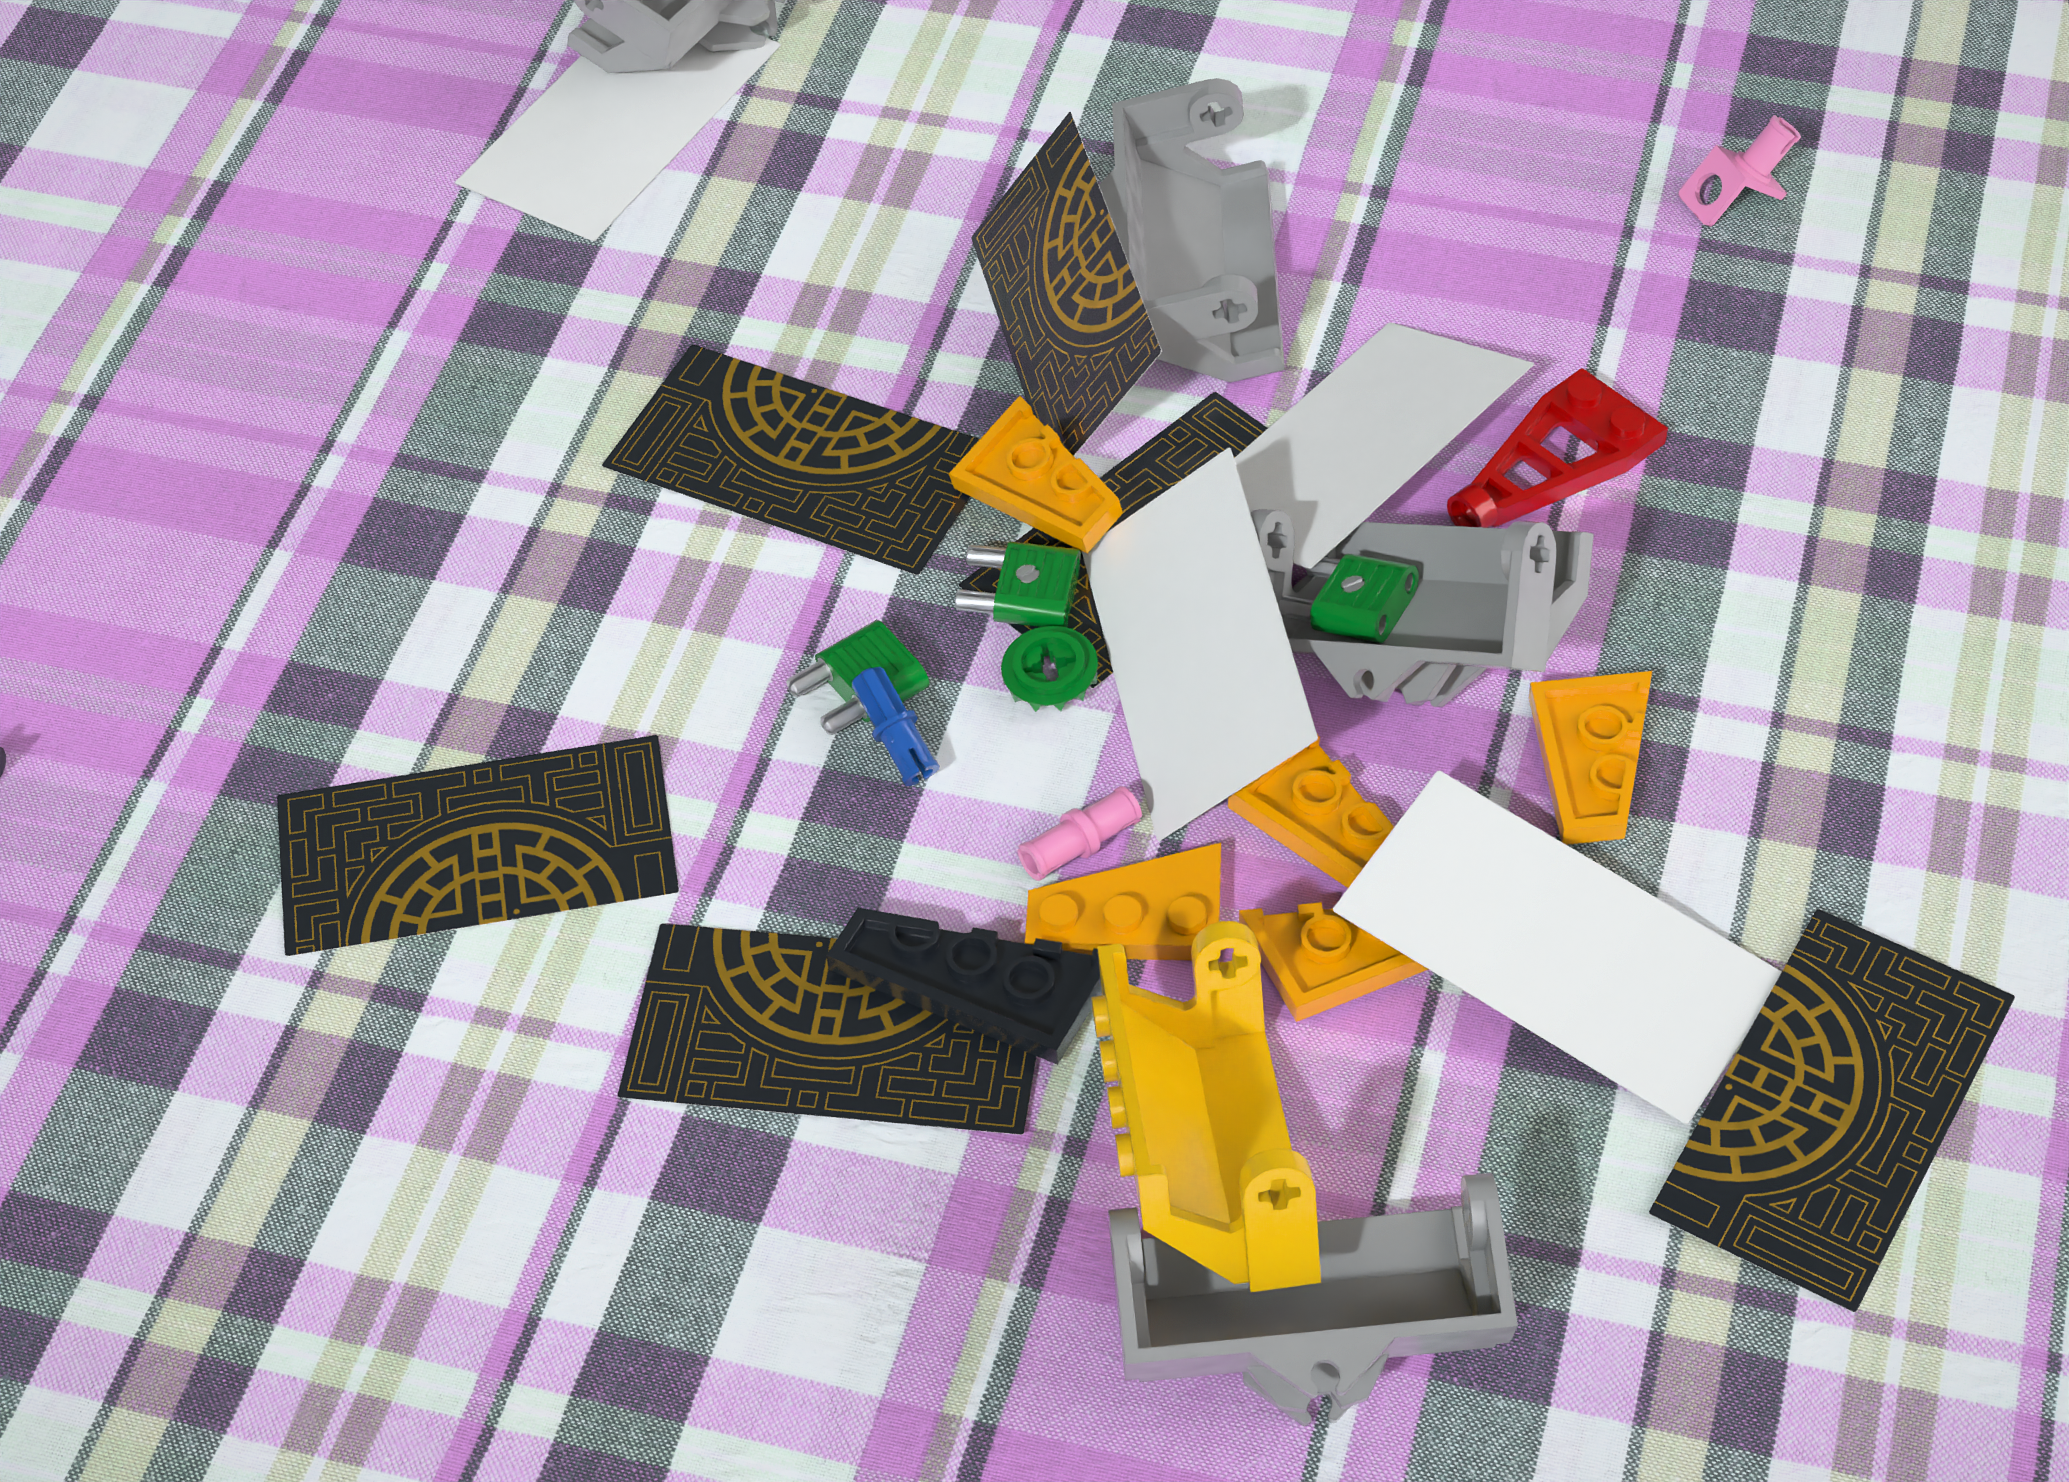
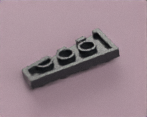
M857 908L826 955L828 969L832 972L1057 1065L1091 1011V997L1100 996L1102 992L1098 949L1096 948L1093 949L1092 955L1063 950L1061 942L1036 938L1034 945L999 939L997 931L973 927L969 933H960L939 929L938 921Z

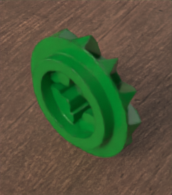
M1044 626L1027 631L1009 645L1001 663L1003 684L1009 689L1014 701L1023 700L1028 702L1035 712L1042 706L1054 705L1061 712L1065 703L1070 700L1084 701L1087 688L1097 683L1098 658L1094 646L1084 635L1067 627ZM1045 656H1049L1050 662L1054 663L1058 670L1056 681L1051 682L1047 680L1046 675L1043 673L1042 665H1045Z

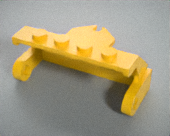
M1220 921L1208 925L1197 934L1191 949L1195 995L1185 1002L1130 985L1124 946L1122 944L1097 946L1102 996L1091 997L1097 1038L1110 1036V1040L1099 1041L1104 1083L1118 1082V1086L1107 1087L1112 1129L1126 1128V1133L1115 1135L1120 1177L1134 1176L1143 1230L1233 1284L1249 1282L1251 1292L1321 1283L1315 1186L1307 1159L1299 1152L1292 1150L1265 1033L1260 968L1261 956L1254 932L1246 925L1236 921ZM1233 948L1232 960L1219 962L1220 950Z

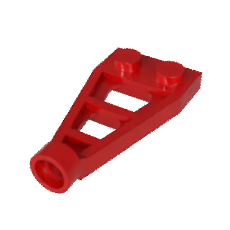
M1581 368L1545 393L1471 484L1466 485L1448 499L1447 511L1450 519L1455 526L1497 527L1626 473L1662 447L1666 442L1668 427ZM1562 426L1596 452L1576 462L1565 463L1544 448L1541 443L1554 428ZM1522 460L1547 478V480L1522 490L1504 477V475Z

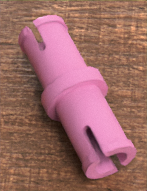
M1119 786L1114 789V792L1083 810L1072 808L1062 814L1058 825L1018 846L1020 848L1018 849V856L1021 864L1033 879L1040 881L1049 873L1078 856L1089 858L1100 850V843L1130 825L1139 823L1142 817L1141 807L1135 796L1127 788Z

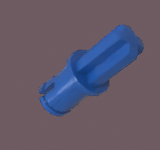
M875 667L862 671L852 680V688L875 727L872 732L874 740L884 743L902 776L905 786L918 784L919 779L917 775L920 772L924 780L928 779L939 770L940 765L937 760H934L915 726L918 719L914 710H906L883 668Z

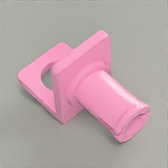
M1773 115L1768 125L1745 153L1741 151L1736 153L1716 145L1679 190V197L1696 217L1709 227L1717 222L1745 186L1782 200L1787 195V192L1772 177L1771 171L1794 143L1798 142L1801 138L1799 132L1784 119ZM1718 175L1722 182L1721 193L1712 204L1704 205L1700 199L1701 186L1708 177Z

